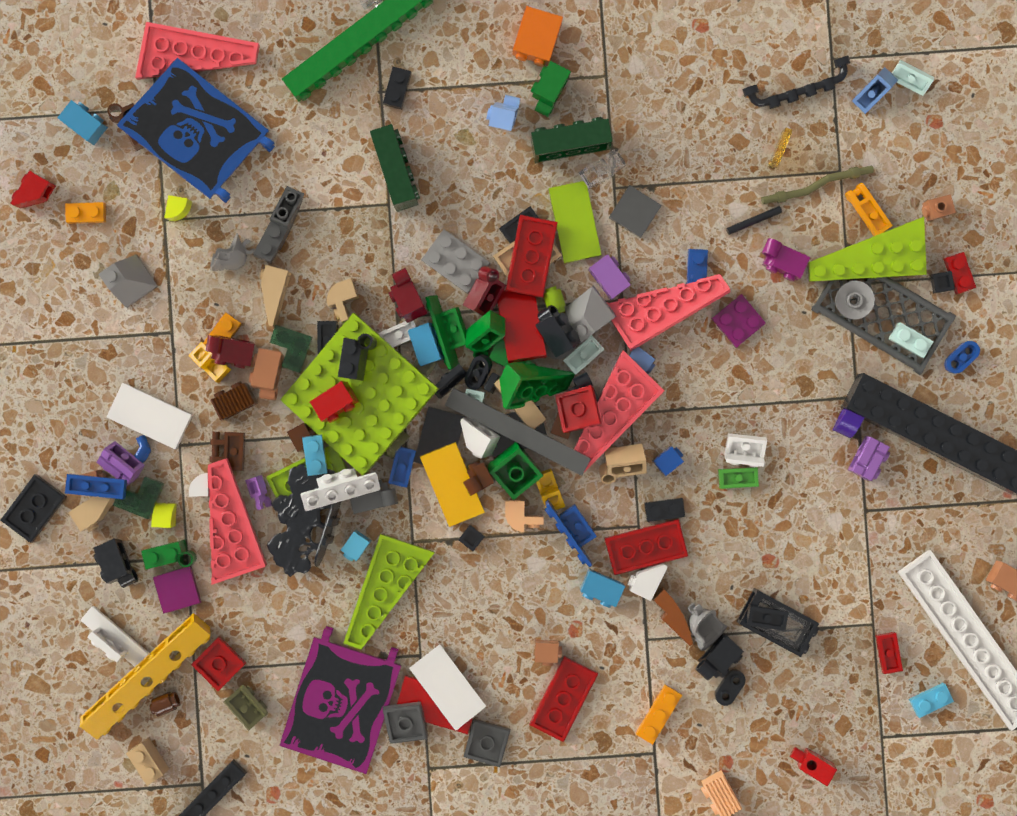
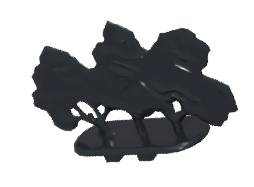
M304 464L293 467L289 471L287 483L292 494L289 496L280 495L271 502L274 510L278 511L280 523L287 525V531L274 535L267 543V547L273 555L276 565L283 567L284 573L289 577L296 572L305 574L310 570L311 562L308 559V555L314 550H317L314 565L316 567L320 565L328 544L333 543L334 536L331 535L333 527L337 526L340 521L337 515L341 501L305 511L301 493L319 488L316 479L326 474L308 476L307 468ZM327 469L328 472L326 474H334L336 472L334 470ZM329 508L330 511L326 523H322L320 511L321 509ZM316 526L323 528L319 543H314L310 536L312 529ZM303 545L311 546L310 548L307 547V551H299V548Z

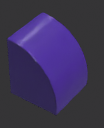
M842 409L833 427V431L851 438L858 431L864 417L850 410Z

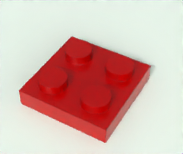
M592 385L555 395L563 433L602 424Z
M219 636L191 665L219 691L246 662Z

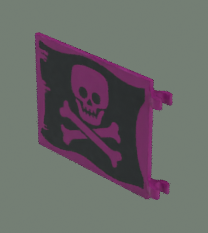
M326 626L321 639L313 638L279 746L367 774L384 721L383 707L390 703L401 665L395 663L399 649L391 647L387 660L330 642L333 628Z

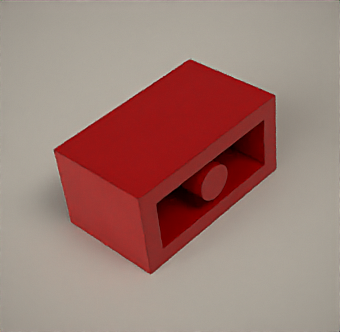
M345 381L337 383L310 401L320 421L329 423L336 421L339 418L338 415L342 412L347 413L353 410L355 404L359 402L349 383Z

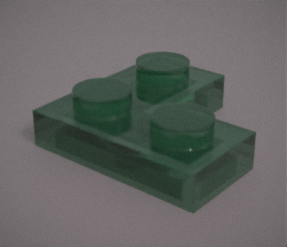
M275 325L269 343L287 348L282 367L301 373L313 337Z
M144 477L138 493L126 489L125 499H115L113 506L143 518L151 519L164 483Z

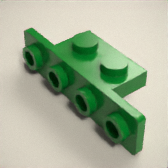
M438 296L425 297L426 307L432 318V326L437 333L438 344L444 355V363L448 370H452L459 364L455 349L466 345V327L460 309L455 307L443 312Z

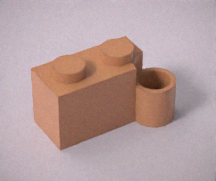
M259 348L258 354L255 353L253 365L255 367L254 372L250 373L249 383H251L252 388L260 389V398L274 401L277 399L278 384L284 361L282 352Z

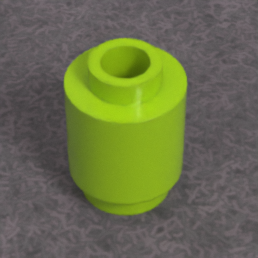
M554 286L545 289L546 293H544L543 298L546 307L553 305L559 313L564 312L566 304L561 288L557 289Z

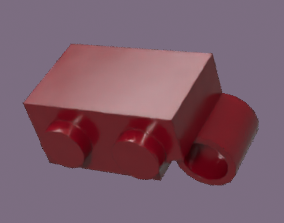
M489 266L480 268L478 272L479 279H476L463 303V306L481 316L485 315L489 310L493 311L506 287V284L499 281V272Z
M406 268L393 273L392 277L396 285L390 287L391 291L388 294L392 302H396L398 305L395 309L400 319L404 317L405 321L409 323L427 314L428 312Z
M208 335L205 351L211 352L210 357L215 359L214 363L226 365V362L233 363L234 367L245 369V366H251L255 344L254 342Z

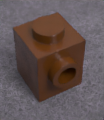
M302 423L287 431L297 452H304L302 437L317 435L306 423Z

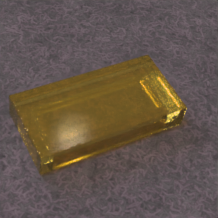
M786 127L781 132L769 162V168L775 169L779 166L792 134V129Z

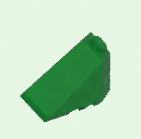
M524 363L506 364L499 379L503 407L505 410L522 408L526 402L531 400L537 402L544 395L552 396L568 390L575 373Z

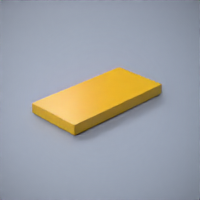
M456 442L420 456L449 527L485 513L478 494L475 493L470 496L463 484L470 477Z

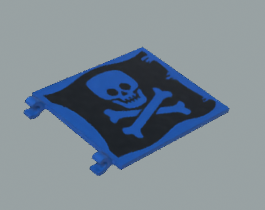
M179 58L168 67L117 124L121 130L206 197L211 199L213 195H217L225 203L231 197L230 193L221 188V186L258 144H261L268 152H271L275 147V143L265 137L269 132L267 128Z

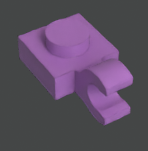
M262 475L245 480L250 497L255 499L257 510L264 509L263 502L265 507L272 506L271 499L265 496L267 490Z

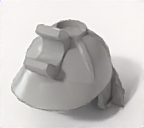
M236 233L230 248H217L212 256L210 270H237L244 266L247 259L246 254H252L255 251L254 248L250 250L245 248L246 244L251 241L246 239L241 243L239 235Z
M692 603L687 607L691 613L688 626L698 643V648L704 651L720 638L727 626L716 617V610L703 609L700 604L695 606Z

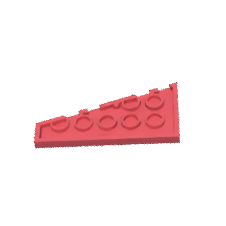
M146 22L135 78L140 80L160 77L177 58L195 72L253 65L257 63L260 45L255 42Z
M622 350L597 401L602 424L584 428L574 447V450L591 458L585 471L664 392L624 350Z

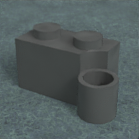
M382 479L379 480V491L350 499L353 514L398 504L395 488L389 489L388 482L383 483Z

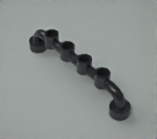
M849 56L833 61L835 68H840V73L837 76L765 99L757 98L756 94L759 93V89L756 84L742 89L744 97H749L751 103L755 106L765 107L769 105V108L773 109L781 106L780 102L784 100L792 103L798 101V96L803 94L808 98L816 95L817 90L822 88L824 92L836 88L835 84L842 82L847 75V65L850 64Z

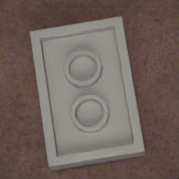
M444 229L421 259L425 264L467 294L472 289L476 279H479L478 272L480 268L490 264V262Z

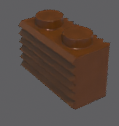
M240 381L231 385V390L227 392L222 390L214 394L215 398L210 401L220 421H224L258 404L248 383L242 384Z

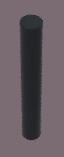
M777 206L727 227L726 231L728 235L781 214L782 209L780 206Z

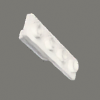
M354 468L343 469L334 474H326L316 479L319 488L301 493V499L305 511L379 491L378 476L374 472L357 477Z
M92 606L82 617L81 621L92 630L87 638L91 640L95 647L103 650L110 660L118 662L125 658L135 667L149 654L148 651L95 606Z

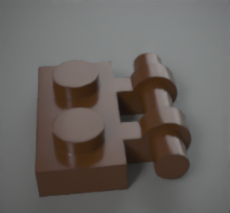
M212 431V439H210L212 455L209 457V462L213 463L228 458L232 471H244L245 433L224 432V439H220V432ZM220 445H224V457L219 456Z

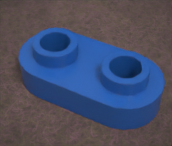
M974 341L963 342L945 359V369L952 374L961 373L979 356V345ZM966 348H969V349H970V353H969V354H966V352H965V349H966ZM952 361L956 362L955 368L951 365Z

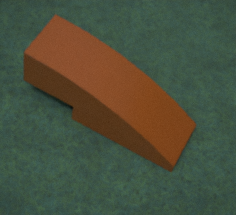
M661 587L652 598L665 611L660 616L661 619L691 646L693 642L686 619L673 598Z

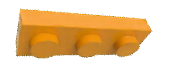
M665 684L636 731V735L653 745L681 699L682 694Z

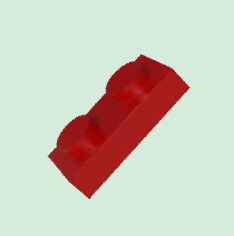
M964 252L943 259L947 271H952L956 295L976 288Z
M896 632L875 635L882 673L889 674L903 671Z

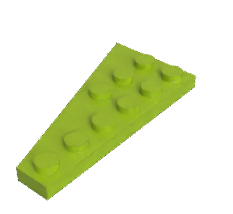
M924 217L808 262V282L927 275Z
M380 534L343 644L358 649L364 647L433 556L434 551Z

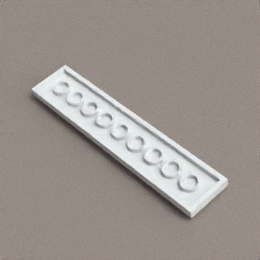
M931 550L926 551L899 570L898 574L1005 725L1012 731L1017 728V671Z

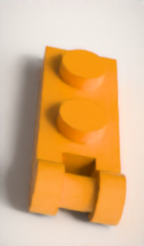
M859 183L853 191L849 190L845 193L846 199L853 205L873 236L879 235L893 226L863 183ZM862 195L864 199L859 201L857 196Z

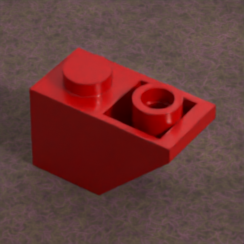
M29 170L23 176L19 189L13 193L10 204L21 209L47 202L56 185Z

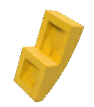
M200 342L188 356L200 368L204 369L215 382L220 383L232 369L227 364L220 365L214 363L215 359L210 357L211 352L205 351L206 345Z
M551 468L542 471L543 477L536 484L545 508L547 500L551 502L556 510L565 507Z

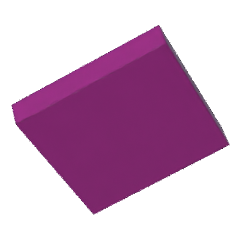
M191 566L153 577L163 614L201 603Z

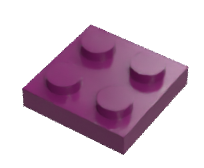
M742 294L711 318L735 348L766 324Z

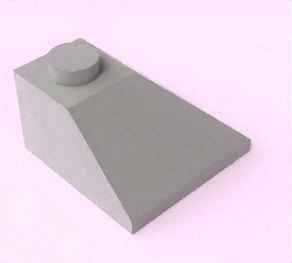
M137 255L115 262L99 273L107 288L126 308L158 287Z
M594 285L565 307L568 322L573 330L578 333L580 343L616 317Z

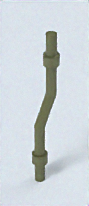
M872 165L861 168L852 167L847 171L827 174L806 188L788 192L784 190L778 191L773 195L761 197L762 204L786 202L787 199L807 196L829 182L846 178L856 179L861 175L873 173L874 168Z

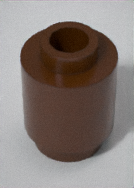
M167 692L153 698L149 707L153 715L156 714L157 717L176 710L181 703L176 692Z

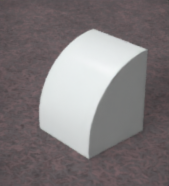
M208 473L197 476L191 482L189 497L210 496Z

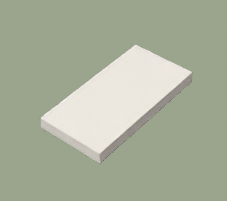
M122 383L107 418L173 449H177L193 415L126 383Z
M440 644L409 668L455 731L486 707Z

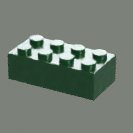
M596 117L591 122L585 123L584 120L575 121L573 125L568 126L557 124L552 129L540 127L536 128L535 132H531V145L535 163L610 150L612 144L609 119H603V117Z
M390 124L371 130L370 134L394 208L399 212L419 205L417 200L420 199L416 184L412 185V181L415 180L410 166H406V163H409L404 147L400 148L403 142L398 129L394 130L393 125Z

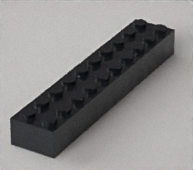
M865 373L857 374L841 409L850 410L864 417L865 421L1010 494L1017 495V450Z

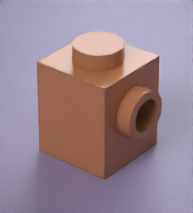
M951 194L922 203V214L927 219V222L956 213Z
M535 639V662H541L544 666H553L554 663H558V658H562V646H559V642L557 640Z

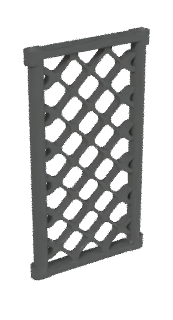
M889 277L866 278L864 283L868 284L871 289L872 281L877 279L883 283V290L874 293V296L883 293L886 304L877 306L874 303L872 310L875 311L876 320L867 322L864 317L862 318L863 323L856 326L851 323L852 319L847 318L846 320L844 319L846 317L843 315L839 316L834 313L836 303L833 302L831 293L839 290V288L830 289L835 280L828 281L811 310L817 314L821 313L911 367L919 375L923 373L925 366L956 318L955 314L944 311ZM839 280V282H840V287H841V286L843 285V283H842V280ZM894 289L899 292V301L891 303L887 293ZM826 294H828L830 304L824 307L821 303ZM910 299L916 303V310L907 313L904 302ZM900 303L902 314L894 316L891 311V305ZM886 306L889 311V317L880 319L878 308ZM925 309L931 311L932 320L923 322L920 315L921 311ZM916 313L919 323L910 326L907 315ZM903 316L906 326L909 328L920 326L923 336L927 338L936 336L920 364L917 363V355L911 353L906 356L900 352L901 346L896 343L891 346L884 343V335L893 332L895 328L894 318ZM944 319L946 322L939 332L937 322ZM891 320L892 331L883 332L881 321ZM877 323L880 331L879 334L872 336L867 333L868 325ZM933 323L935 334L927 336L924 331V325Z

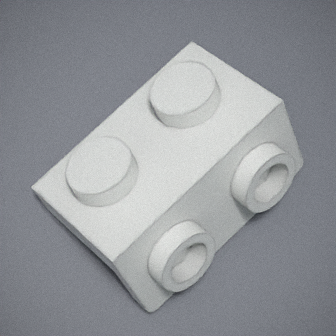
M728 433L724 452L726 462L732 465L745 464L751 467H764L767 438Z

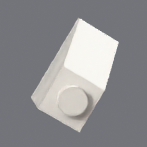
M469 417L462 418L460 422L466 447L477 458L491 456L500 436Z
M661 563L637 571L635 575H631L627 584L629 585L628 589L651 601L668 566Z

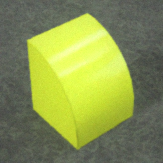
M168 195L164 218L169 221L183 219L189 213L192 201L187 198Z
M157 503L153 510L151 527H175L177 504Z

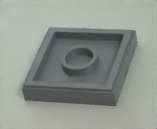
M629 185L610 214L609 219L641 238L662 205Z
M421 701L383 707L390 744L428 739Z
M474 719L463 757L500 767L511 729Z

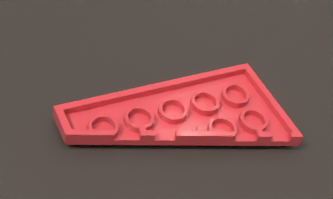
M718 274L698 279L696 282L678 284L676 287L668 289L666 287L637 294L636 297L628 299L621 298L616 302L607 304L616 315L611 322L629 350L632 351L731 291L722 276Z
M228 458L208 464L211 585L266 567L267 563Z

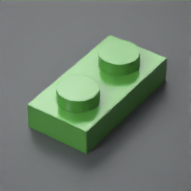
M758 467L718 469L719 489L759 487Z

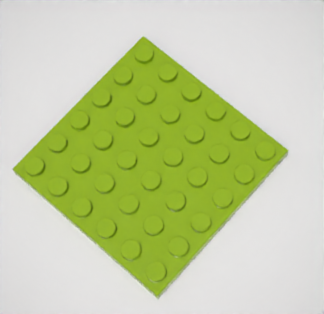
M352 313L348 318L349 320H346L280 400L316 434H322L323 440L363 476L369 472L439 388L356 313ZM365 333L373 335L377 340V345L374 349L368 350L364 381L338 377L343 339L358 340V337ZM369 337L364 340L366 347L370 344ZM341 381L348 382L359 400L355 404V408L347 413L342 412L338 415L339 418L332 423L321 422L310 401Z

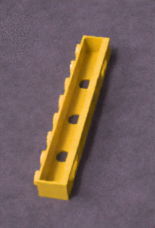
M193 613L81 716L80 727L96 740L102 735L105 736L116 722L119 723L123 720L130 709L133 710L138 706L144 696H149L156 685L163 683L169 673L177 670L187 657L190 658L201 644L207 643L211 636L210 626ZM172 651L180 652L173 659L169 657ZM144 677H150L151 679L143 686L141 680ZM114 704H123L117 711H113L112 707Z

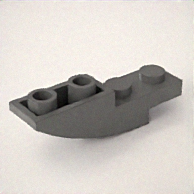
M286 186L270 217V223L253 253L254 257L272 264L278 251L282 249L294 224L304 198V193Z

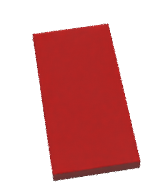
M520 215L505 291L543 298L558 222Z
M503 290L497 304L499 315L505 318V336L503 338L508 363L546 358L544 339L535 326L539 322L536 297Z
M679 519L604 538L614 575L688 556Z
M563 656L529 725L564 742L598 676V672Z
M405 675L397 704L421 701L426 723L455 731L417 678ZM473 718L456 731L468 735Z

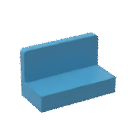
M426 323L408 330L420 366L444 360L442 349L438 344L437 333L432 323Z

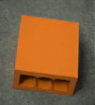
M526 6L513 47V56L520 61H533L535 65L540 67L548 66L559 36L563 17Z

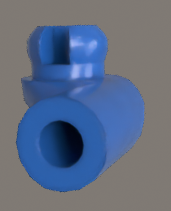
M142 435L136 438L139 449L134 457L144 463L151 453V448L146 436Z

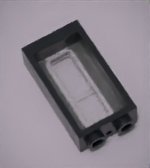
M756 588L751 592L736 621L741 626L799 657L807 653L811 638L815 637L819 631V623ZM749 605L788 611L786 631L746 625Z

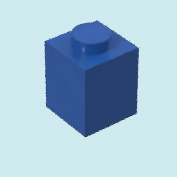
M669 446L652 460L664 476H667L684 462L681 451L677 447L673 448L672 446Z

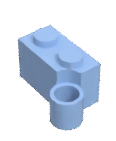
M505 95L503 103L495 102L494 105H491L486 120H490L489 126L512 131L519 109L520 98Z

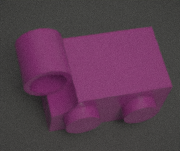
M768 238L762 254L766 256L762 264L766 267V270L775 274L779 272L789 281L801 279L810 259L809 256L784 246L781 242L772 238Z

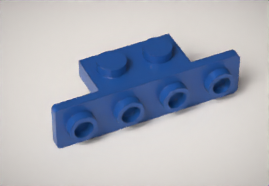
M547 500L545 502L546 513L550 518H555L557 521L555 525L560 533L567 535L568 539L566 541L572 549L576 548L579 553L577 557L583 565L586 563L588 567H591L592 562L582 546L596 538L597 535L575 504L561 514H558L551 502Z

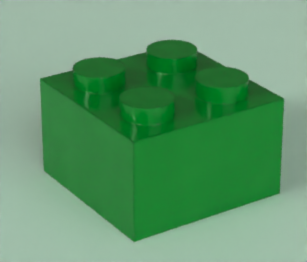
M517 442L513 443L487 464L489 473L513 500L543 477L541 469Z

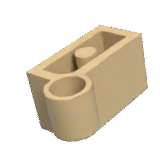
M635 444L608 448L604 452L606 463L599 466L601 482L604 484H611L618 477L645 474L647 469L643 445Z

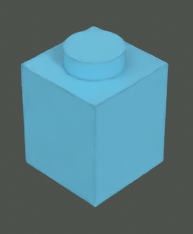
M355 530L341 549L344 552L343 556L350 561H353V559L357 561L372 540L358 530Z

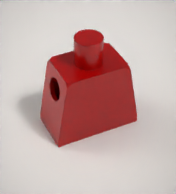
M794 747L790 754V757L798 762L797 765L800 770L828 787L837 771L833 762L809 748H806L803 752ZM813 760L812 764H807L808 761Z

